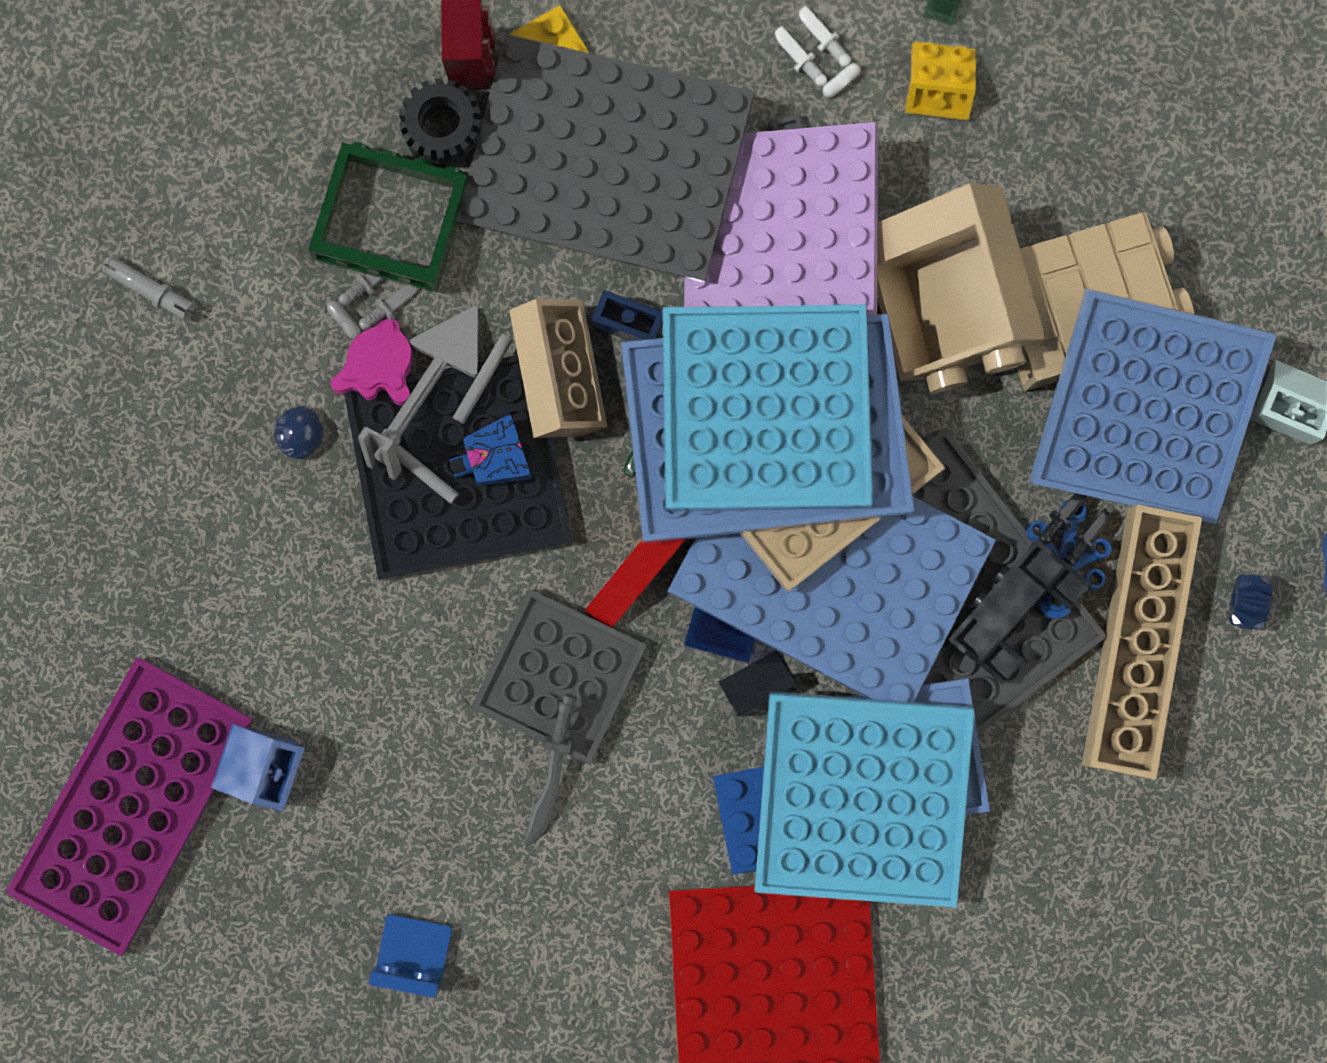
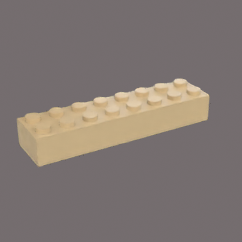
M1134 505L1127 509L1105 632L1107 637L1103 643L1081 766L1156 780L1202 517L1142 505Z

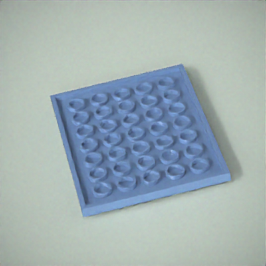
M888 314L866 316L872 506L866 508L666 510L663 338L622 342L621 347L643 543L912 514L914 507Z
M912 496L914 507L912 514L883 517L788 593L740 533L696 537L667 592L868 699L914 702L996 540Z

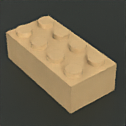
M534 299L510 309L533 437L582 436L606 428L607 422L583 300Z

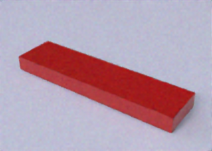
M642 539L585 610L600 623L613 628L686 539L643 543Z

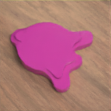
M385 319L377 326L363 331L352 341L347 352L345 366L331 380L330 385L336 394L357 391L366 400H373L379 391L385 390L395 404H405L411 395L406 385V378L412 367L413 354L407 338L401 333L398 322L393 319Z

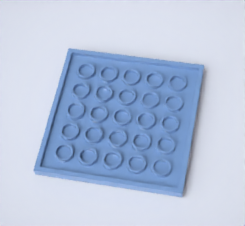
M1086 288L1029 481L1041 486L1131 506L1142 505L1202 517L1203 522L1216 524L1277 335Z

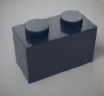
M603 289L592 317L593 328L630 342L658 339L663 326V312Z

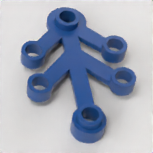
M1066 500V501L1060 506L1058 512L1060 511V509L1065 505V503H1066L1068 500ZM1084 503L1079 508V515L1074 514L1069 520L1072 527L1068 531L1063 530L1058 553L1052 543L1046 545L1062 560L1074 546L1075 541L1073 537L1077 533L1078 525L1087 516V507ZM1034 521L1026 529V536L1031 542L1039 539V536L1033 533V527L1039 528L1043 533L1047 527L1044 522ZM1100 538L1093 542L1095 547L1093 553L1085 552L1072 568L1077 571L1095 560L1105 559L1111 553V544L1106 539ZM1096 545H1101L1105 553L1099 554L1096 551ZM1092 569L1084 575V578L1089 582L1090 575L1098 578V585L1092 584L1086 592L1096 591L1104 585L1105 575L1102 571ZM1048 593L1039 604L1041 612L1050 619L1065 617L1070 610L1062 603L1060 607L1054 606L1051 602V598L1054 596Z

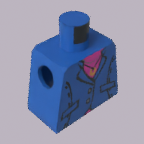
M511 415L505 416L465 437L463 441L467 454L449 459L455 478L474 472L479 486L532 478Z

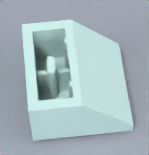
M1274 360L1250 420L1309 445L1323 440L1327 431V381Z

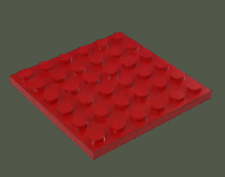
M755 885L669 890L678 1063H880L869 901L755 892Z

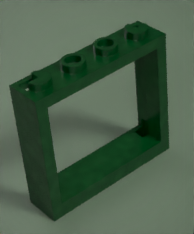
M342 142L308 249L312 259L437 293L457 229V220L468 183L467 175L455 167L447 166L445 169L433 166L431 162L424 159L415 158L412 161L402 158L400 154L394 151L384 150L382 153L371 150L369 146L360 142H352V144ZM350 161L453 188L429 269L326 242Z

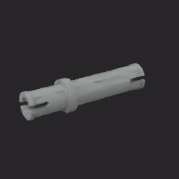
M113 255L105 261V263L112 267L108 268L103 265L102 273L104 275H108L151 300L152 305L156 308H164L180 317L183 321H187L192 316L186 310L194 311L196 304L173 292L171 286L159 284L118 260Z

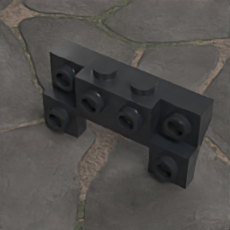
M1039 539L1034 541L1012 568L1006 566L994 579L997 585L990 593L984 591L972 604L976 609L948 639L1002 685L1025 661L1006 641L1048 593L1070 610L1092 586L1088 580Z

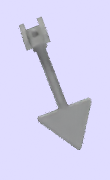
M473 306L409 340L410 347L434 358V360L389 428L384 429L382 434H379L364 427L358 436L368 467L373 469L376 463L380 462L386 465L389 478L396 480L402 470L396 450L401 441L400 437L445 368L451 366L471 377H477V306Z

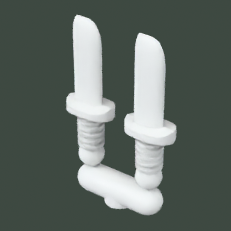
M804 6L799 11V16L807 28L822 43L818 46V49L822 52L826 48L835 60H838L839 64L846 68L827 83L826 76L811 61L815 58L812 52L807 55L782 26L776 30L775 36L781 46L797 62L794 69L797 72L803 69L812 78L811 80L815 81L817 86H824V96L831 98L845 89L860 74L861 68L858 64L851 63L850 56L835 41L839 35L836 32L831 34L817 17Z

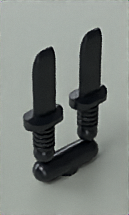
M1074 493L1059 512L1053 510L1049 515L1052 521L1044 529L1043 533L1040 534L1039 540L1048 545L1062 529L1068 531L1072 527L1069 520L1082 506L1087 496ZM1106 508L1100 512L1083 534L1076 533L1073 537L1076 544L1063 558L1071 567L1079 561L1085 552L1092 554L1095 550L1093 542L1107 527L1111 519V514Z

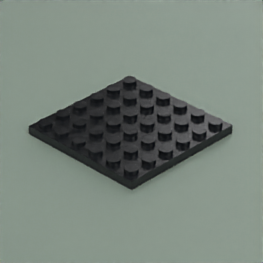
M518 355L504 357L464 424L453 419V416L476 377H471L453 367L446 368L400 437L399 445L459 493V496L452 504L401 463L402 470L396 480L389 478L386 465L377 462L373 469L366 465L358 436L364 427L381 434L384 429L389 428L403 405L395 404L385 390L379 391L373 400H366L357 391H350L344 394L379 581L572 544L552 437H533ZM486 361L478 362V373ZM424 373L407 376L406 385L410 394ZM511 415L532 478L487 486H479L477 484L474 472L455 478L449 459L467 454L463 439L501 418Z

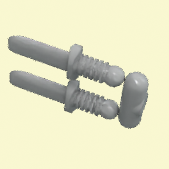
M396 254L390 257V259L400 261ZM358 274L355 277L358 281L356 285L354 284L351 286V289L349 288L345 293L341 294L338 298L339 302L335 300L330 301L327 304V311L350 339H355L361 334L360 329L368 330L371 326L382 320V318H385V316L389 320L393 319L395 316L392 312L413 297L420 288L405 285L385 301L379 298L375 301L378 307L371 311V313H368L365 318H362L357 325L342 305H349L351 301L360 297L365 291L372 295L375 292L372 287L382 280V278L368 274L364 277Z

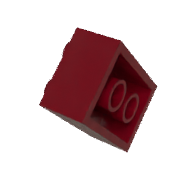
M441 0V58L448 81H456L458 88L463 85L468 91L490 90V80L494 79L496 67L492 49H495V30L493 29L492 18H490L489 6H484L482 0Z

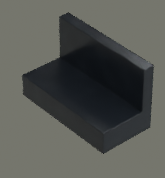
M776 651L718 682L737 717L768 701L770 692L782 693L797 685L791 673L788 674Z

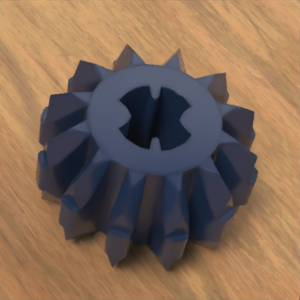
M1243 574L1237 577L1235 584H1233L1228 615L1231 625L1246 630H1258L1264 627L1265 622L1268 620V613L1271 610L1273 589L1270 579L1255 574Z

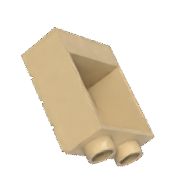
M969 183L878 222L877 299L881 313L888 314L893 354L900 381L927 380L930 394L949 391L968 384L965 368L982 361L986 374L997 373L1020 366L1026 362L1022 347L1044 339L1043 328L1035 301L1032 299L1033 293L1025 265L1021 260V251L1013 224L1010 222L1011 216L1002 186Z
M1146 212L1020 249L1021 260L1025 265L1033 293L1032 299L1035 301L1044 332L1043 340L1022 347L1026 362L1017 366L1024 392L1058 382L1086 288L1194 314L1189 294L1183 287L1172 290L1164 267L1165 265L1172 264L1174 261L1171 238L1165 227L1151 228Z

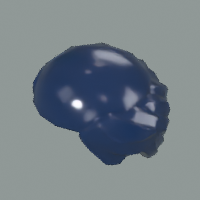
M298 406L287 410L280 416L276 422L273 435L280 451L288 457L299 460L310 457L321 444L323 428L317 414L313 410L305 406Z

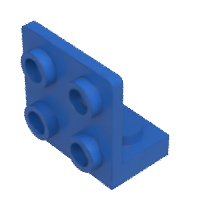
M388 914L385 920L377 964L371 971L368 985L435 998L440 992L452 927Z

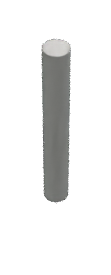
M501 334L454 414L453 419L461 424L466 422L513 339L505 334Z
M398 444L396 450L400 463L452 504L459 496V493Z

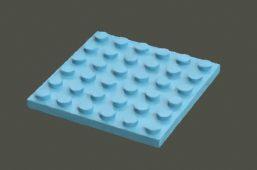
M866 304L663 307L666 510L866 508L872 506Z
M770 692L755 892L957 908L974 708L968 706Z

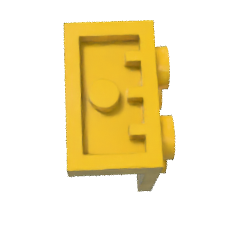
M913 42L911 78L905 104V113L969 120L976 91V50L964 46Z

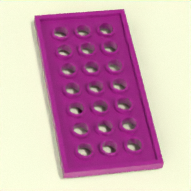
M136 657L5 893L117 955L124 956L215 792V789L211 786L232 723L250 728L254 718L141 657ZM149 692L155 693L159 698V704L153 711H148L143 706V698ZM179 707L183 708L188 714L187 722L181 727L174 725L171 720L172 712ZM133 721L140 723L143 729L141 737L135 741L131 740L126 733L127 726ZM206 723H211L217 730L215 739L209 743L203 741L200 736V730ZM161 737L168 738L172 745L171 751L166 756L159 755L155 750L156 741ZM115 751H121L126 756V764L120 770L114 769L110 763V757ZM191 752L196 753L200 758V766L194 772L188 771L184 766V758ZM145 766L151 767L155 772V780L148 786L142 784L139 780V772ZM99 780L106 781L110 787V793L105 799H99L94 793V786ZM173 782L180 783L184 788V795L179 801H173L168 796V787ZM128 796L135 797L139 803L138 811L133 815H129L123 810V801ZM84 809L90 811L94 819L93 824L88 829L82 828L77 820L79 813ZM158 811L163 812L168 818V824L162 831L156 830L151 823L152 816ZM112 825L118 826L123 834L121 841L116 845L110 843L106 837V832ZM67 839L74 841L77 846V852L72 858L65 857L61 852L62 843ZM140 841H145L151 846L152 852L147 860H141L136 856L135 848ZM95 855L102 856L106 861V868L101 874L94 873L90 868V861ZM49 869H54L60 874V883L56 888L49 887L45 882V874ZM123 871H129L135 877V884L130 890L123 889L119 884V876ZM78 885H84L89 890L90 896L85 904L78 903L74 898V889ZM106 901H113L118 906V915L113 920L106 918L103 914L102 908Z

